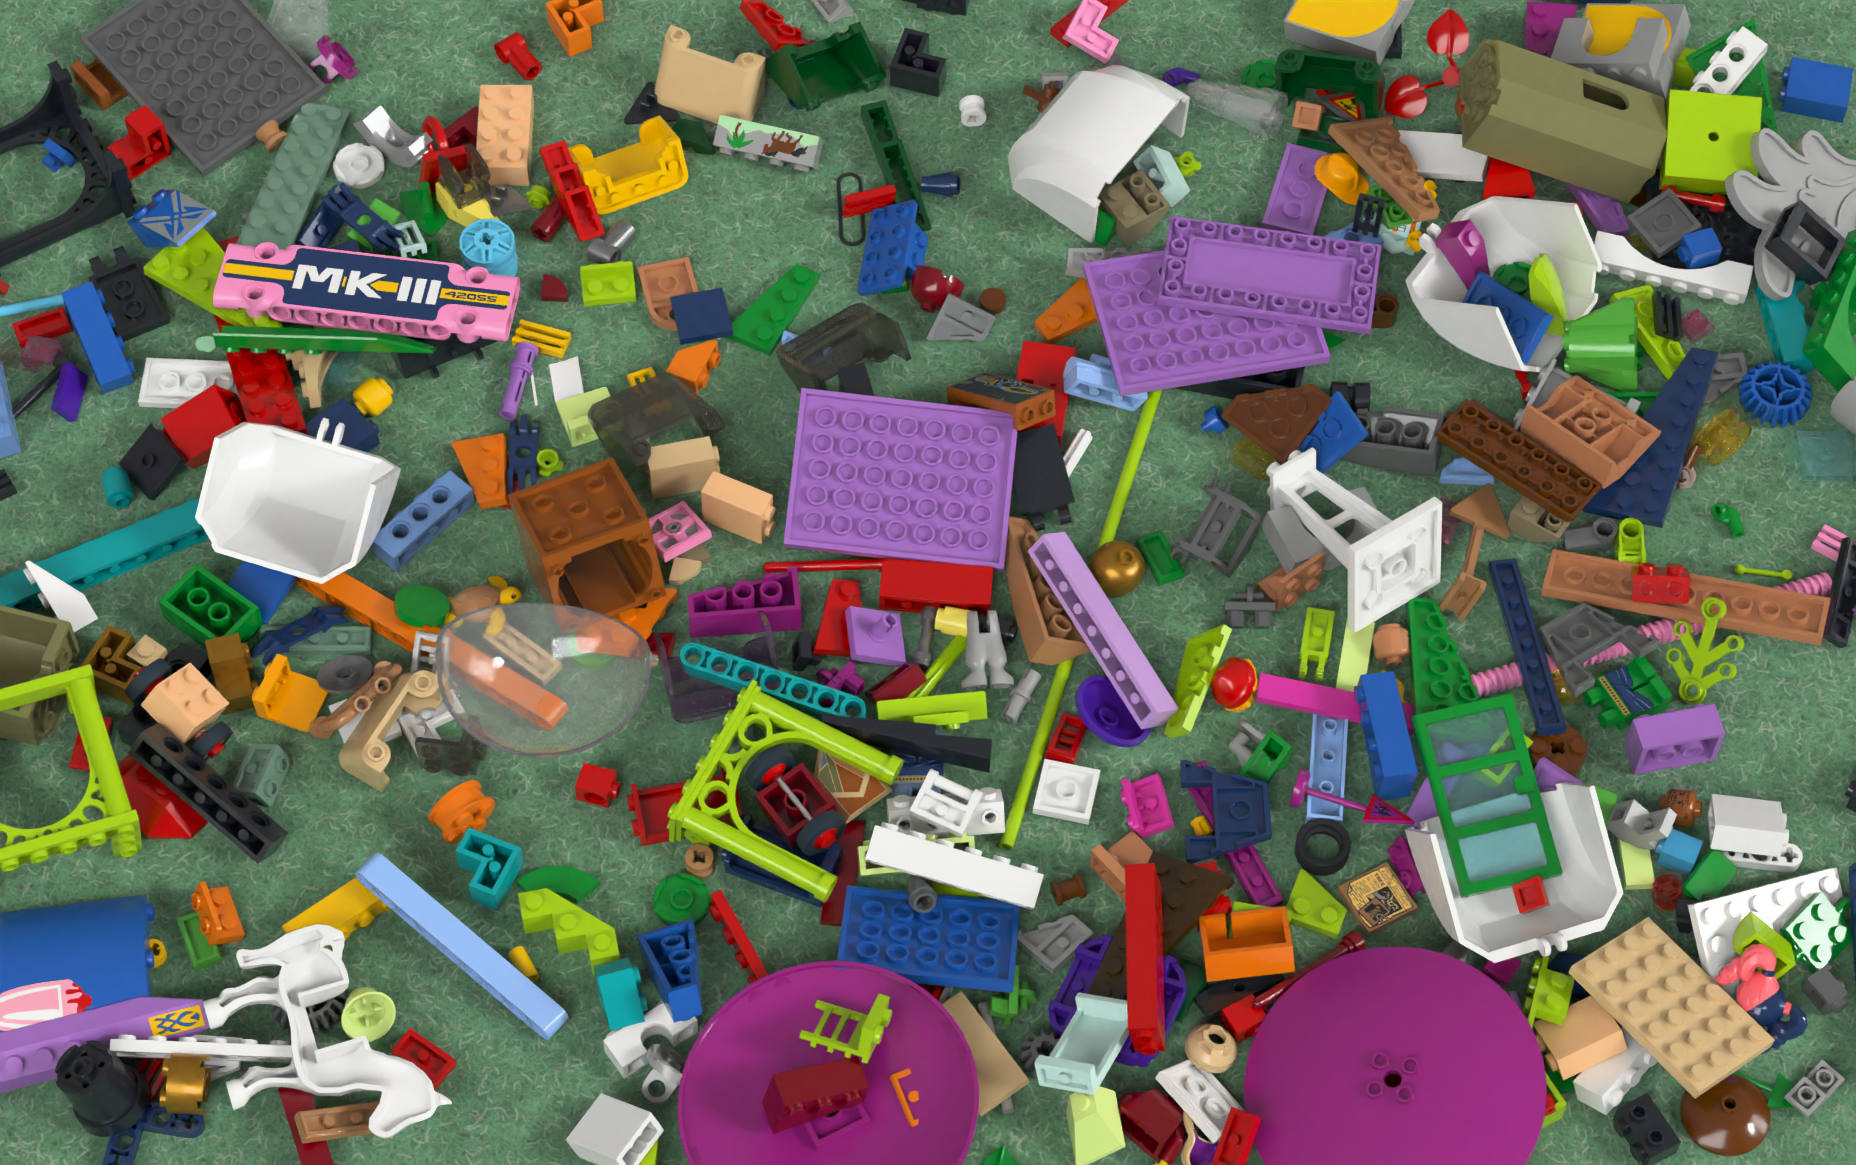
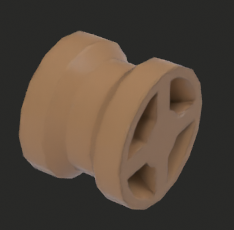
M270 120L259 128L255 136L259 141L265 143V149L271 153L280 148L284 137H288V134L279 129V124L276 120Z
M695 844L687 850L685 862L688 874L695 875L699 879L708 878L715 868L714 855L711 848L707 845Z

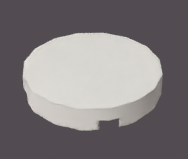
M354 143L347 145L337 153L336 159L333 161V170L336 179L340 183L343 182L349 188L363 189L380 181L385 172V160L382 152L375 146L370 145L369 147L364 146L363 143Z

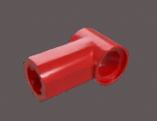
M518 32L494 44V49L499 59L504 64L509 63L524 80H532L542 70L541 63L528 50L525 40Z

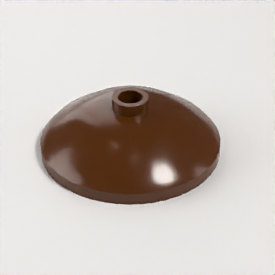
M1734 1073L1696 1099L1686 1090L1681 1100L1680 1116L1685 1131L1698 1146L1716 1155L1739 1156L1754 1150L1766 1137L1771 1121L1770 1108L1767 1106L1768 1102L1760 1089L1748 1079ZM1724 1103H1731L1734 1108L1729 1109Z

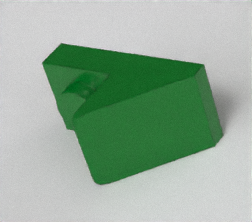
M1270 729L1238 775L1269 784L1279 769L1287 768L1293 746Z

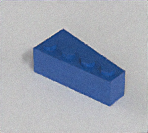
M91 281L61 292L67 316L72 322L76 336L80 337L82 349L86 358L90 360V367L102 394L133 384L132 374L136 373L130 358H124L122 351L126 350L121 336H115L112 330L116 325L111 313H105L102 305L106 304L101 289L95 290Z
M1394 671L1360 675L1357 686H1354V698L1360 706V724L1364 729L1374 794L1382 800L1409 797L1418 771Z

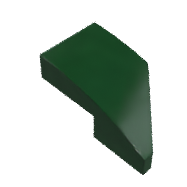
M677 119L672 130L680 138L681 145L692 146L696 153L715 154V150L701 122Z

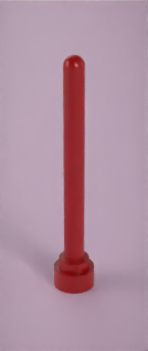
M883 558L766 562L763 565V570L766 573L787 572V568L797 566V572L875 569L882 572Z

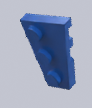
M1335 391L1330 400L1332 402L1327 410L1319 416L1317 420L1319 422L1312 434L1306 437L1299 448V451L1302 453L1312 447L1316 450V470L1322 474L1369 435L1341 392Z

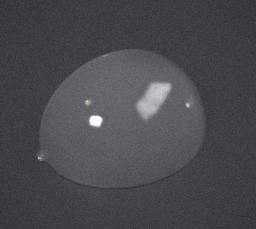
M514 603L471 611L449 622L438 634L435 653H429V664H435L439 691L449 713L474 738L490 747L515 755L555 757L572 754L595 746L619 731L632 718L641 705L650 682L652 666H658V655H653L650 652L648 643L636 630L622 621L605 614L560 604Z

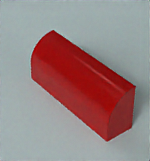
M883 558L879 610L921 613L922 608L925 606H933L937 609H945L946 606L977 611L979 617L981 613L987 614V610L991 608L994 567Z

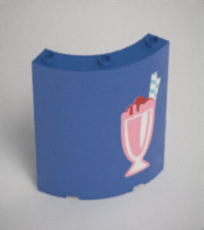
M147 894L0 913V1033L140 996L152 997L150 968H154L153 951L149 950V933L151 921H155V910L153 903L148 904Z

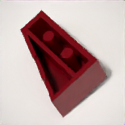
M858 1056L773 1074L762 1105L772 1132L776 1134L838 1110L859 1105L865 1099L869 1090V1084Z

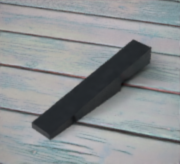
M822 715L821 722L869 746L990 773L992 739L937 735L936 724Z

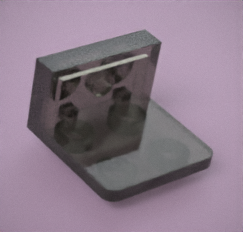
M466 717L460 742L417 737L415 748L420 767L431 773H438L441 770L452 772L457 776L477 775L480 760H485L487 750L486 744H483L484 732L479 728L478 719Z

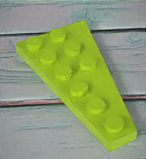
M204 227L180 247H164L143 267L146 276L234 326L283 327L281 321L271 318L268 313L260 318H253L247 315L245 308L232 310L214 307L213 294L225 252Z

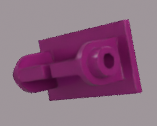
M1400 835L1387 851L1400 882L1412 898L1418 890H1421L1422 893H1426L1417 870L1408 839H1404L1403 835Z

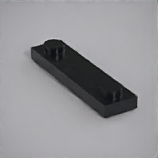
M1850 537L1842 538L1829 595L1831 599L1823 634L1824 639L1838 648L1847 647L1854 615L1852 609L1856 605V541Z

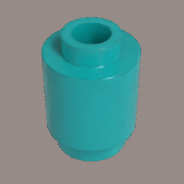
M118 466L106 469L103 472L101 482L107 504L115 508L128 506L134 499L128 473Z

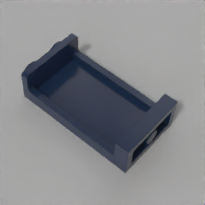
M746 813L742 821L758 837L833 875L836 874L844 858L843 848L833 843L829 849L817 855L807 856L799 846L791 850L775 829L754 822L751 814ZM724 849L722 861H724L726 873L817 907H822L823 902L814 898V894Z

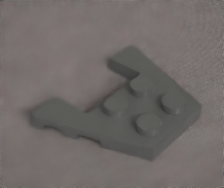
M1584 602L1540 627V637L1574 698L1593 687L1595 678L1581 664L1602 651L1621 642L1640 659L1659 648V639L1650 635L1648 638L1638 633V628L1630 624L1628 626L1621 625L1614 621L1613 616Z

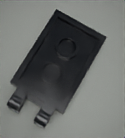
M123 246L113 249L118 265L105 270L99 256L89 259L90 268L94 274L88 277L89 282L92 281L95 290L101 289L106 304L102 305L105 313H111L116 325L113 329L116 335L121 336L123 342L170 323V319L148 276L145 275L138 257L130 260Z
M1054 423L1017 433L1013 485L1022 516L1030 514L1036 532L1045 530L1042 513L1057 509L1061 525L1072 523L1067 504L1075 503Z

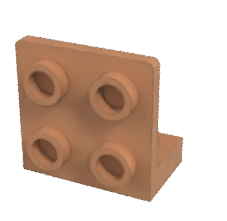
M1320 551L1288 574H1286L1282 566L1257 583V590L1263 592V596L1269 602H1275V609L1277 611L1285 606H1293L1305 592L1311 593L1320 585L1325 555Z
M1131 831L1108 850H1105L1100 844L1091 850L1089 866L1126 903L1125 865L1148 863L1153 851L1135 832Z

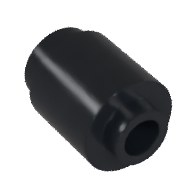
M981 613L978 618L979 633L988 632L987 614ZM997 615L1003 645L1007 646L1009 642H1014L1018 627L1014 626L1015 620Z

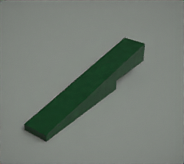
M886 100L862 105L860 116L886 184L894 185L897 191L896 195H894V204L915 200L918 203L915 223L923 232L931 230V224L902 139L898 137Z

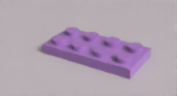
M1287 143L1261 228L1314 235L1328 188L1317 180L1314 166L1319 158L1329 154L1332 155L1331 153Z

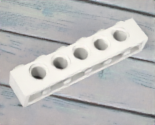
M1744 26L1738 32L1733 31L1725 42L1728 45L1722 52L1718 50L1709 61L1711 65L1705 72L1701 70L1692 82L1694 86L1689 91L1731 95L1766 54L1768 44ZM1733 53H1740L1744 58L1739 62H1734L1729 56ZM1721 72L1727 78L1722 82H1718L1713 79V76ZM1660 155V158H1659V161H1658V163H1659L1660 165H1661V155Z

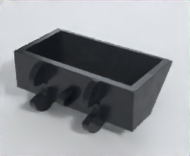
M451 333L450 337L445 340L403 336L434 346L436 351L434 353H390L405 379L429 370L435 379L440 377L436 366L470 352L474 353L478 361L482 360L484 355L480 348L497 341L482 339L480 336L475 342L465 343L458 339L457 333Z

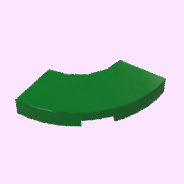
M549 866L527 873L517 880V885L524 892L547 888L557 895L569 898L578 904L599 886V881L588 873L576 868Z

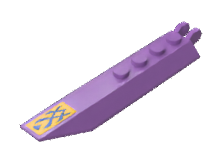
M140 996L1 1032L0 1093L57 1079L55 1068L60 1057L70 1047L74 1045L80 1047L87 1044L86 1041L94 1040L101 1042L110 1051V1039H118V1035L136 1036V1040H148L149 1036H164L167 1038L166 1041H179L180 1037L194 1036L210 1028L203 1000ZM117 1057L122 1062L134 1059V1057Z

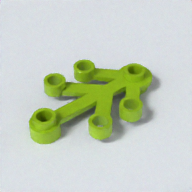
M1710 597L1702 603L1701 612L1706 621L1699 647L1692 636L1693 627L1689 622L1678 621L1673 627L1674 634L1680 637L1694 664L1690 674L1684 664L1685 653L1683 650L1671 648L1666 653V660L1673 665L1681 680L1679 696L1687 704H1699L1706 697L1709 687L1723 679H1733L1737 674L1734 664L1723 662L1715 672L1703 677L1705 667L1730 652H1740L1744 648V640L1740 636L1730 635L1724 643L1710 650L1718 620L1722 619L1727 611L1726 604L1719 598ZM1718 604L1720 611L1715 615L1713 607ZM1684 624L1686 632L1681 634L1680 627ZM1733 639L1738 641V646L1735 649L1731 647ZM1677 651L1679 653V659L1677 661H1673L1672 655L1674 652ZM1726 666H1729L1731 669L1728 676H1725L1723 672ZM1692 686L1697 687V693L1694 696L1690 693Z

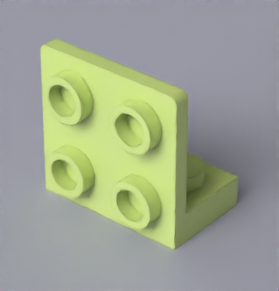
M607 387L556 402V407L572 447L624 431L622 412L619 405L614 406Z

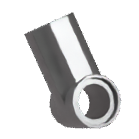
M625 219L617 220L602 238L597 237L591 242L587 250V258L598 264L619 261L622 251L637 235L636 229Z

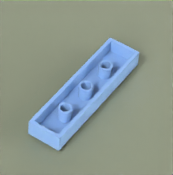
M1312 714L1308 768L1311 778L1308 787L1344 798L1348 719L1341 720ZM1307 795L1305 824L1310 820L1325 818L1332 819L1342 825L1343 806Z

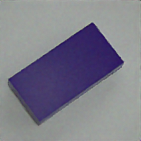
M70 362L62 364L51 410L68 422H73L77 420L88 376Z

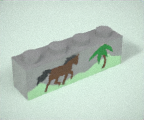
M720 115L713 145L720 148L719 153L734 156L735 152L745 154L744 158L759 162L760 157L770 159L769 164L784 167L785 163L794 165L795 170L809 173L810 168L817 170L824 139L815 135Z

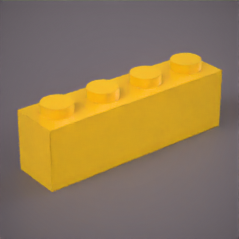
M355 877L282 925V929L285 935L316 924L327 925L340 930L346 940L351 932L359 927L368 926L377 915L391 909Z

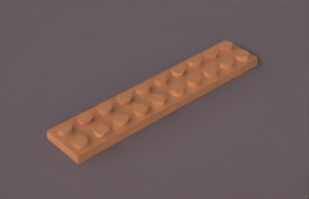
M1552 550L1541 596L1580 603L1584 602L1586 604L1705 625L1706 618L1701 612L1702 603L1707 598L1714 597L1723 600L1727 608L1725 616L1718 620L1717 627L1821 646L1831 598L1689 573L1690 589L1689 602L1687 604L1633 602L1631 570L1632 566H1638V564ZM1718 604L1713 607L1715 615L1720 611Z

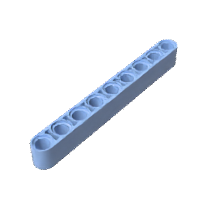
M375 852L355 872L356 878L364 887L542 1038L549 1040L569 1019L568 1014L559 1004L383 855Z

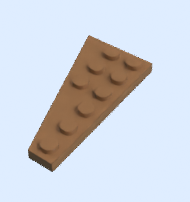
M1391 117L1330 125L1328 134L1413 220L1423 222L1437 219L1440 209L1431 192L1425 190V180L1423 176H1418V167L1407 146L1400 142V133L1398 129H1393Z

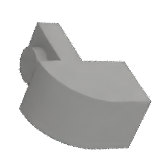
M1635 799L1614 805L1605 827L1625 843L1637 848L1652 850L1656 849L1660 839L1667 838L1670 835L1677 814L1670 808L1649 812Z

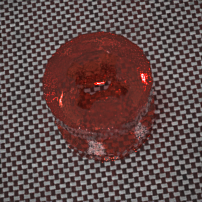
M1665 874L1659 876L1653 882L1652 900L1657 908L1665 911L1676 908V900L1681 899L1682 885L1676 877Z

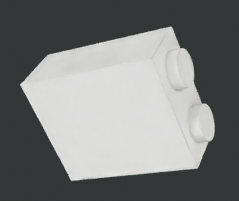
M1711 794L1707 813L1710 849L1780 857L1782 846L1787 847L1789 841V829H1785L1787 815L1782 813L1781 802Z
M601 1093L567 1137L566 1141L578 1157L597 1165H639L664 1129L651 1112Z

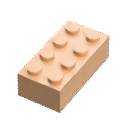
M480 85L475 158L478 186H530L534 117L532 85Z

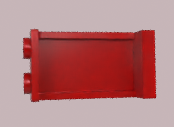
M722 767V775L713 777L711 781L719 780L725 782L726 772ZM686 782L637 790L636 783L631 784L632 794L626 796L629 812L635 811L636 819L631 820L634 837L640 836L641 846L669 841L667 825L670 818L667 815L672 804L675 801L679 803L683 797L681 792ZM736 788V808L741 820L743 821L738 791ZM715 790L708 794L704 802L709 808L717 809L727 803V798L722 791ZM729 813L716 818L734 827Z

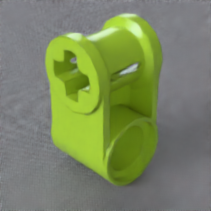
M1626 518L1620 523L1615 539L1614 560L1635 564L1646 563L1644 528L1639 520ZM1625 533H1629V534L1633 535L1634 537H1629V536L1625 535Z

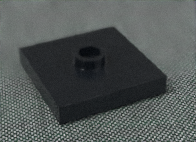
M150 423L118 464L128 473V476L148 499L155 500L187 459L157 424Z

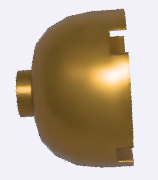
M1114 540L1103 544L1093 553L1088 563L1089 570L1103 592L1111 597H1123L1133 592L1141 583L1145 573L1144 559L1140 551L1126 541Z

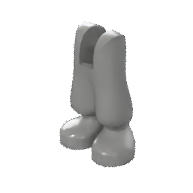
M987 610L986 623L988 632L979 633L977 611L967 612L965 662L971 672L961 682L963 691H976L987 688L986 664L990 667L989 685L991 689L1015 686L1014 678L1004 670L1007 656L996 610Z

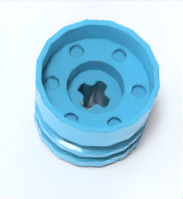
M480 219L469 224L462 231L459 242L463 268L466 271L473 267H483L488 270L489 274L516 275L518 261L514 233L508 225L500 220Z

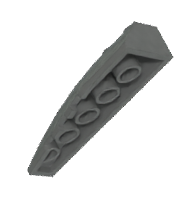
M1383 407V411L1368 412V408L1357 409L1355 414L1369 435L1340 460L1380 469L1435 476L1442 449V443L1439 442L1435 433L1445 422V414L1396 407Z

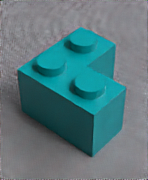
M468 827L456 849L458 865L460 868L475 873L469 884L472 901L498 911L523 865L521 848Z
M628 957L593 966L602 1011L610 1031L645 1022L643 1011L648 1010L639 984L641 983V977L638 967H632Z

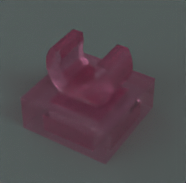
M1698 308L1682 318L1683 334L1692 344L1714 332L1715 326Z

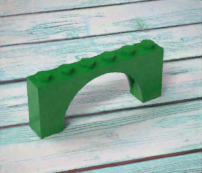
M1856 230L1848 232L1846 236V241L1841 249L1843 252L1838 256L1802 349L1805 356L1838 392L1849 381H1853L1854 377H1856V348L1851 337L1848 321L1849 300L1856 284Z

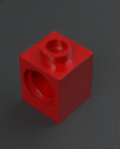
M583 763L575 785L576 800L609 808L612 799L618 798L621 783L617 781L616 771Z
M1253 994L1222 1009L1220 1022L1234 1037L1237 1044L1256 1035L1268 1014L1265 1006L1261 1009L1254 1008L1252 1002L1255 997Z

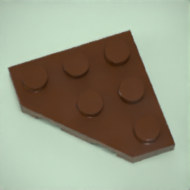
M1314 384L1290 389L1268 390L1255 394H1240L1234 398L1221 417L1280 463L1284 464L1288 461L1289 455L1293 451L1298 450L1306 437L1315 429L1319 422L1317 421L1319 416L1327 410L1332 400H1330V396Z

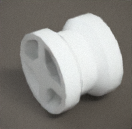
M969 95L960 100L959 109L962 112L961 122L963 125L972 127L985 123L986 112L983 110L985 103L982 97Z

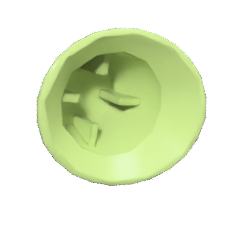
M371 987L357 988L346 999L341 1015L343 1030L352 1039L366 1036L368 1042L377 1040L384 1036L393 1025L396 1015L395 1005L388 995L377 992Z

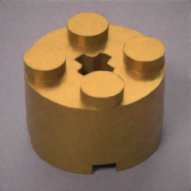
M172 1053L170 1058H164L162 1076H167L166 1089L162 1088L160 1092V1107H166L167 1113L205 1115L207 1109H201L202 1102H208L211 1068H205V1061H211L209 1054Z

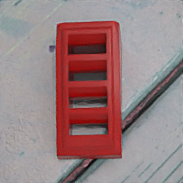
M1062 713L1046 751V759L1075 765L1087 731V727L1080 717ZM1065 725L1079 729V731H1075L1064 727ZM1058 744H1059V745H1062V746L1069 747V748H1071V749L1064 748V747H1060V746H1058Z

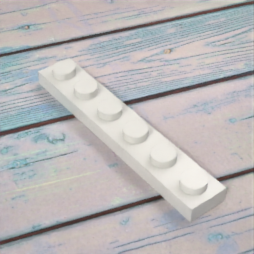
M118 1035V1039H110V1052L116 1057L164 1059L170 1058L172 1053L209 1054L211 1060L273 1063H291L293 1057L291 1045H288L287 1041L273 1040L270 1041V1045L258 1044V1041L253 1039H242L239 1043H227V1039L211 1038L209 1042H197V1038L180 1037L179 1041H166L167 1038L164 1036H149L148 1040H136V1036Z

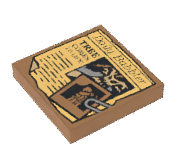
M1387 862L1337 888V892L1367 937L1417 912L1418 909Z

